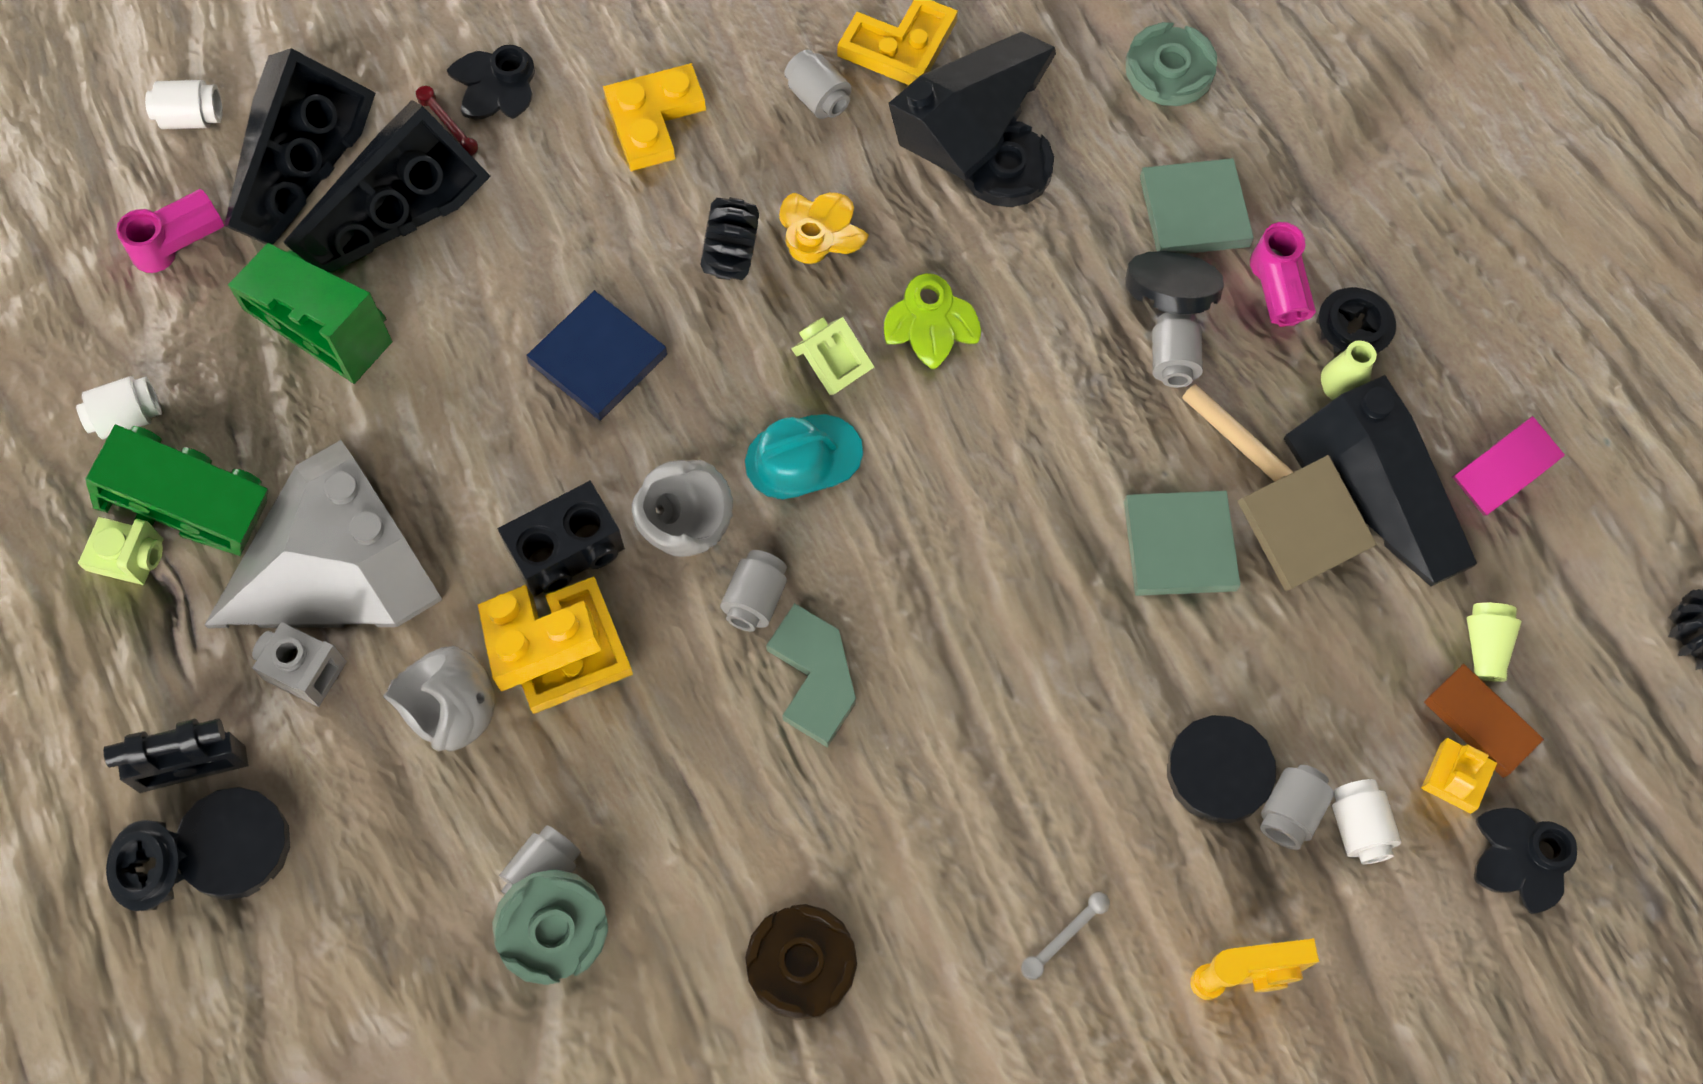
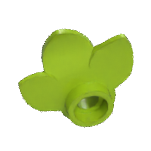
M931 273L920 274L914 277L906 287L904 299L889 309L884 320L886 344L896 345L910 340L917 357L932 370L938 368L946 359L954 344V340L965 344H977L981 336L980 322L972 305L965 300L953 296L947 281ZM926 289L934 291L937 295V302L934 304L923 302L920 292Z

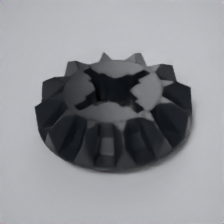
M1358 287L1343 288L1330 294L1322 303L1316 320L1321 329L1320 340H1328L1333 345L1334 354L1344 352L1354 341L1370 343L1376 350V354L1389 346L1396 332V319L1389 304L1378 294ZM1361 313L1364 314L1361 329H1358L1355 333L1352 332V334L1348 333L1347 327L1349 322L1353 321L1355 317L1358 318Z
M151 820L134 822L118 834L110 848L106 864L108 886L116 901L129 910H157L160 903L174 899L173 886L185 879L178 869L179 862L187 855L177 848L180 834L169 831L166 828V822ZM150 857L156 859L155 868H151L148 874L136 872V868L143 867V863H147Z

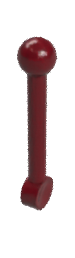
M430 86L419 87L416 90L418 103L422 106H429L459 141L460 145L471 156L475 155L478 152L477 141L473 138H467L437 103L433 88Z

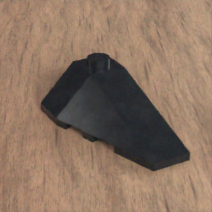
M1021 31L919 76L888 103L899 146L966 181L999 151L1004 142V131L1010 121L1016 122L1022 112L1020 104L1028 92L1036 89L1056 55L1055 47Z
M292 48L269 55L253 98L224 226L263 244L269 243L273 245L306 205V199L313 190L335 169L334 164L346 149L352 147L359 139L376 93Z
M411 100L376 135L283 242L306 262L331 273L372 253L375 248L399 236L404 237L416 231L417 227L439 216L444 217L458 210L491 176L422 105Z
M1386 375L1341 394L1286 434L1284 440L1301 468L1327 455L1330 456L1365 523L1384 539V546L1429 586L1432 587L1477 564L1414 419Z

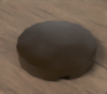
M807 904L783 908L765 917L751 935L745 956L748 982L758 1000L776 1015L794 1020L819 1018L838 1007L851 990L857 969L855 945L844 923L826 909Z

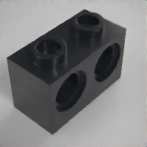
M591 480L497 528L505 548L533 597L543 592L549 594L564 588L570 583L573 576L588 568L599 569L608 565L617 557L618 552L625 549L620 529ZM591 524L600 527L590 537L583 538L575 535L578 529L585 525ZM547 548L553 550L552 555L545 561L532 562L529 560L530 556L539 549Z

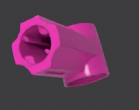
M200 188L155 212L147 209H136L128 212L117 223L116 232L134 266L146 273H156L165 270L172 264L176 251L224 227V224L204 190Z
M1288 222L1271 224L1263 233L1250 257V267L1253 273L1261 279L1271 323L1278 324L1279 327L1297 325L1304 320L1311 319L1316 312L1302 259V254L1306 247L1305 237L1300 229ZM1271 249L1279 251L1283 256L1275 254Z

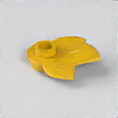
M832 192L819 195L813 202L798 193L788 195L781 204L779 220L787 229L785 242L791 256L799 262L813 264L823 260L829 252L849 254L859 250L866 243L869 235L863 229L850 224L854 211L851 199L844 194Z

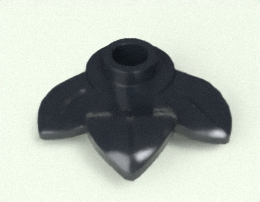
M503 45L492 54L484 51H475L461 57L447 69V73L451 78L468 86L461 105L462 115L466 118L485 119L501 110L506 116L514 119L529 107L532 100V91L529 83L534 77L535 67L531 56L519 46Z
M1516 808L1493 809L1480 815L1475 822L1492 846L1482 853L1476 863L1474 871L1476 883L1496 893L1519 891L1524 906L1531 914H1537L1554 907L1564 894V873L1573 867L1577 859V843L1573 834L1567 828L1554 822L1542 821L1536 823L1526 813ZM1540 841L1546 842L1552 847L1554 852L1552 859L1546 858L1539 848Z

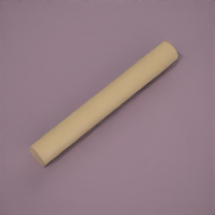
M1192 385L1185 392L1182 399L1274 482L1293 473L1285 463L1198 385Z

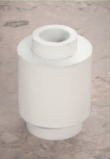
M204 80L155 81L152 91L146 92L147 114L151 120H156L161 129L209 128L211 123H220L222 120V100L220 91L215 84L207 85Z
M132 376L84 391L82 392L83 403L76 405L79 419L86 432L92 433L96 431L102 440L109 436L115 424L130 430L132 426L142 427L151 424L152 417L162 414L157 395L147 377L135 380Z
M1360 780L1336 788L1334 790L1336 802L1332 804V808L1347 856L1359 857L1362 865L1374 864L1394 857L1392 848L1397 847L1402 842L1386 792L1379 790L1376 780Z

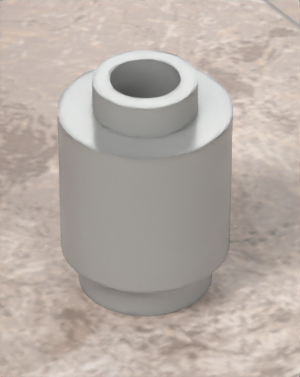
M808 49L796 54L787 64L784 75L788 79V87L817 118H833L840 115L847 108L850 102L851 85L822 54H814Z
M1166 312L1158 317L1157 325L1152 330L1153 375L1166 386L1174 388L1188 386L1203 373L1202 328L1197 323V318L1194 314Z
M752 550L748 553L746 559L739 561L720 604L721 609L727 614L726 620L731 625L749 632L755 631L756 627L764 628L769 625L787 583V578L784 575L787 566L781 559L764 551Z
M1299 765L1298 768H1285L1261 812V816L1264 819L1260 826L1262 833L1277 844L1294 850L1300 849L1304 841H1310L1334 797V791L1328 785L1329 779L1327 776L1308 765Z
M546 825L539 835L533 833L500 873L499 876L507 883L501 892L505 895L513 884L532 873L554 869L572 873L577 867L574 861L581 851L557 830Z

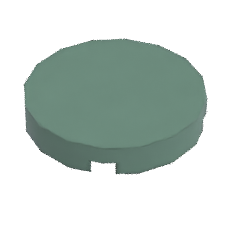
M1169 22L1148 26L1134 37L1126 56V75L1132 87L1145 99L1160 105L1182 106L1197 101L1208 92L1216 74L1217 53L1210 40L1197 29L1187 25L1185 29L1173 27L1174 23Z
M556 869L532 873L513 884L499 901L492 922L494 945L506 968L524 981L543 985L560 983L562 978H567L572 974L577 976L587 970L602 952L608 933L605 907L594 887L577 874Z

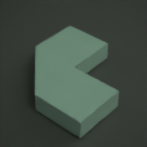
M794 603L766 645L769 653L808 675L783 713L782 718L786 723L828 748L855 706L856 697L839 629Z

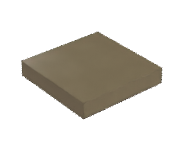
M1329 455L1237 501L1285 591L1293 589L1377 545Z

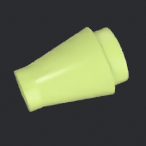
M1365 341L1352 342L1344 352L1323 368L1321 384L1325 394L1331 400L1370 382L1373 364L1377 357L1376 350L1370 343Z
M1476 603L1473 605L1472 615L1466 617L1474 663V674L1483 681H1507L1508 666L1522 622L1516 618L1517 608L1515 606L1502 603Z

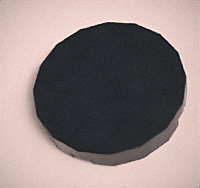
M1010 121L1003 133L1004 142L999 151L966 181L964 180L965 185L977 198L995 206L1015 207L1032 202L1043 194L1051 182L1054 154L1049 141L1042 134L1040 138L1038 134L1032 132L1031 126L1020 121Z
M1155 251L1137 255L1128 263L1125 286L1138 301L1142 302L1143 296L1154 300L1153 307L1158 308L1160 311L1176 314H1197L1209 310L1212 302L1216 305L1221 300L1224 280L1222 274L1214 266L1202 259L1184 253Z
M1211 715L1193 721L1176 737L1168 755L1167 779L1175 798L1189 813L1202 819L1205 817L1209 820L1217 821L1216 823L1230 824L1250 817L1269 799L1276 782V760L1267 740L1252 725L1231 716Z
M241 787L216 790L198 800L181 819L176 832L180 834L177 848L187 855L179 862V871L185 878L184 880L199 892L224 900L249 897L261 890L259 887L266 884L270 878L274 879L282 870L290 849L289 825L278 806L260 792Z

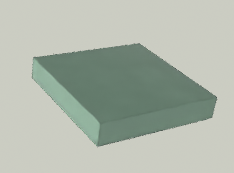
M1234 158L1142 168L1140 181L1156 251L1188 254L1251 246L1254 237Z
M1227 491L1126 495L1124 509L1135 596L1234 592L1238 590L1240 578Z

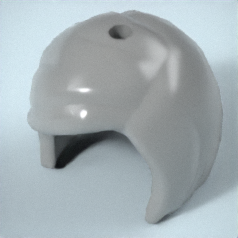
M702 460L669 461L656 467L646 476L642 487L632 502V515L635 526L640 534L650 544L663 552L679 557L707 552L710 547L715 546L726 533L730 519L733 516V497L727 481L713 465Z
M456 646L441 647L424 655L421 659L407 667L405 671L400 672L397 678L391 680L387 692L383 695V698L395 707L411 729L422 739L430 741L431 747L436 751H455L475 741L489 726L495 708L494 687L488 673L471 653Z

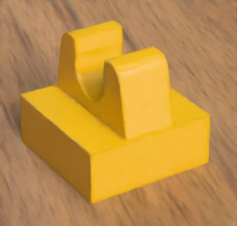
M1446 738L1439 745L1421 789L1471 814L1479 808L1497 762L1489 759L1488 754L1468 744L1463 746Z

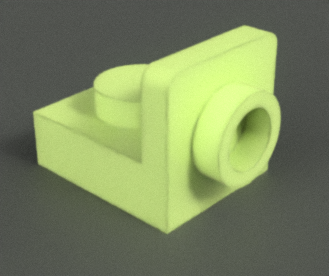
M824 317L816 320L799 332L803 341L791 348L796 357L804 354L829 395L836 394L874 368L871 360L843 317L829 324Z
M98 517L78 564L85 571L144 585L150 570H154L161 560L164 538L145 520L135 519L133 525Z

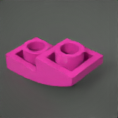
M1532 416L1453 475L1452 478L1482 515L1487 516L1553 466L1565 454Z

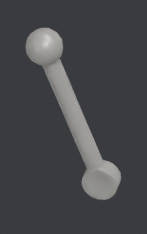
M1101 892L1093 893L1089 897L1088 906L1036 957L1031 956L1023 961L1021 966L1023 976L1029 980L1040 978L1044 971V965L1095 914L1107 912L1110 907L1108 896Z

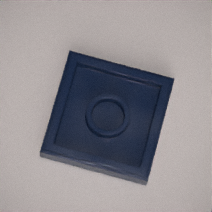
M594 290L526 356L531 366L601 421L667 356V349L665 345Z

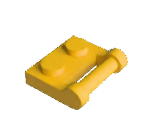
M1312 938L1223 950L1213 958L1211 963L1198 967L1192 973L1190 978L1191 988L1198 997L1205 1000L1217 998L1225 991L1226 987L1253 983L1254 992H1268L1287 988L1288 983L1303 979L1302 971L1319 962L1315 940Z

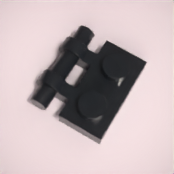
M195 718L178 722L176 729L148 735L146 731L125 736L124 742L107 745L103 749L107 766L109 768L118 766L120 780L139 793L248 767L246 746L230 732L224 731L222 721L219 718L199 723Z

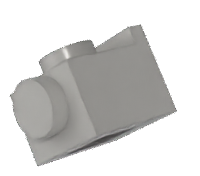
M282 622L274 633L271 631L264 632L257 640L252 652V657L256 660L252 668L264 681L317 707L321 705L347 662L334 645L326 641L322 642ZM297 649L298 653L296 658L293 661L288 662L293 653L295 652V650Z

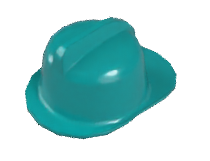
M828 414L779 419L769 425L765 431L758 434L749 445L745 458L746 474L754 488L767 497L781 500L799 497L836 486L850 479L861 464L863 457L862 440L853 426L839 417Z

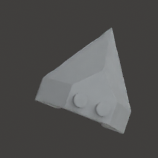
M340 440L295 466L204 625L207 628H229V625H258L259 628H278L282 622L293 628H344V624H375L376 627H398L442 601V598L357 462Z

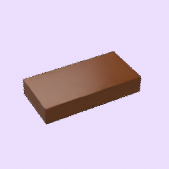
M1464 663L1424 701L1463 741L1488 754L1489 759L1497 762L1495 771L1502 778L1511 774L1544 740Z

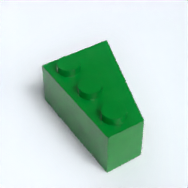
M267 243L228 284L244 311L353 384L362 377L393 342L384 324L387 319L376 307L370 292L306 262L293 251L289 250L286 252Z
M115 424L85 478L93 509L108 513L113 504L136 512L135 519L148 521L152 526L155 521L179 530V535L182 538L241 556L267 504L268 488L261 486L262 481L255 475L241 469H232L230 473L212 465V460L207 455L195 449L183 447L181 451L164 445L161 443L162 439L157 434L143 427L132 426L129 430Z

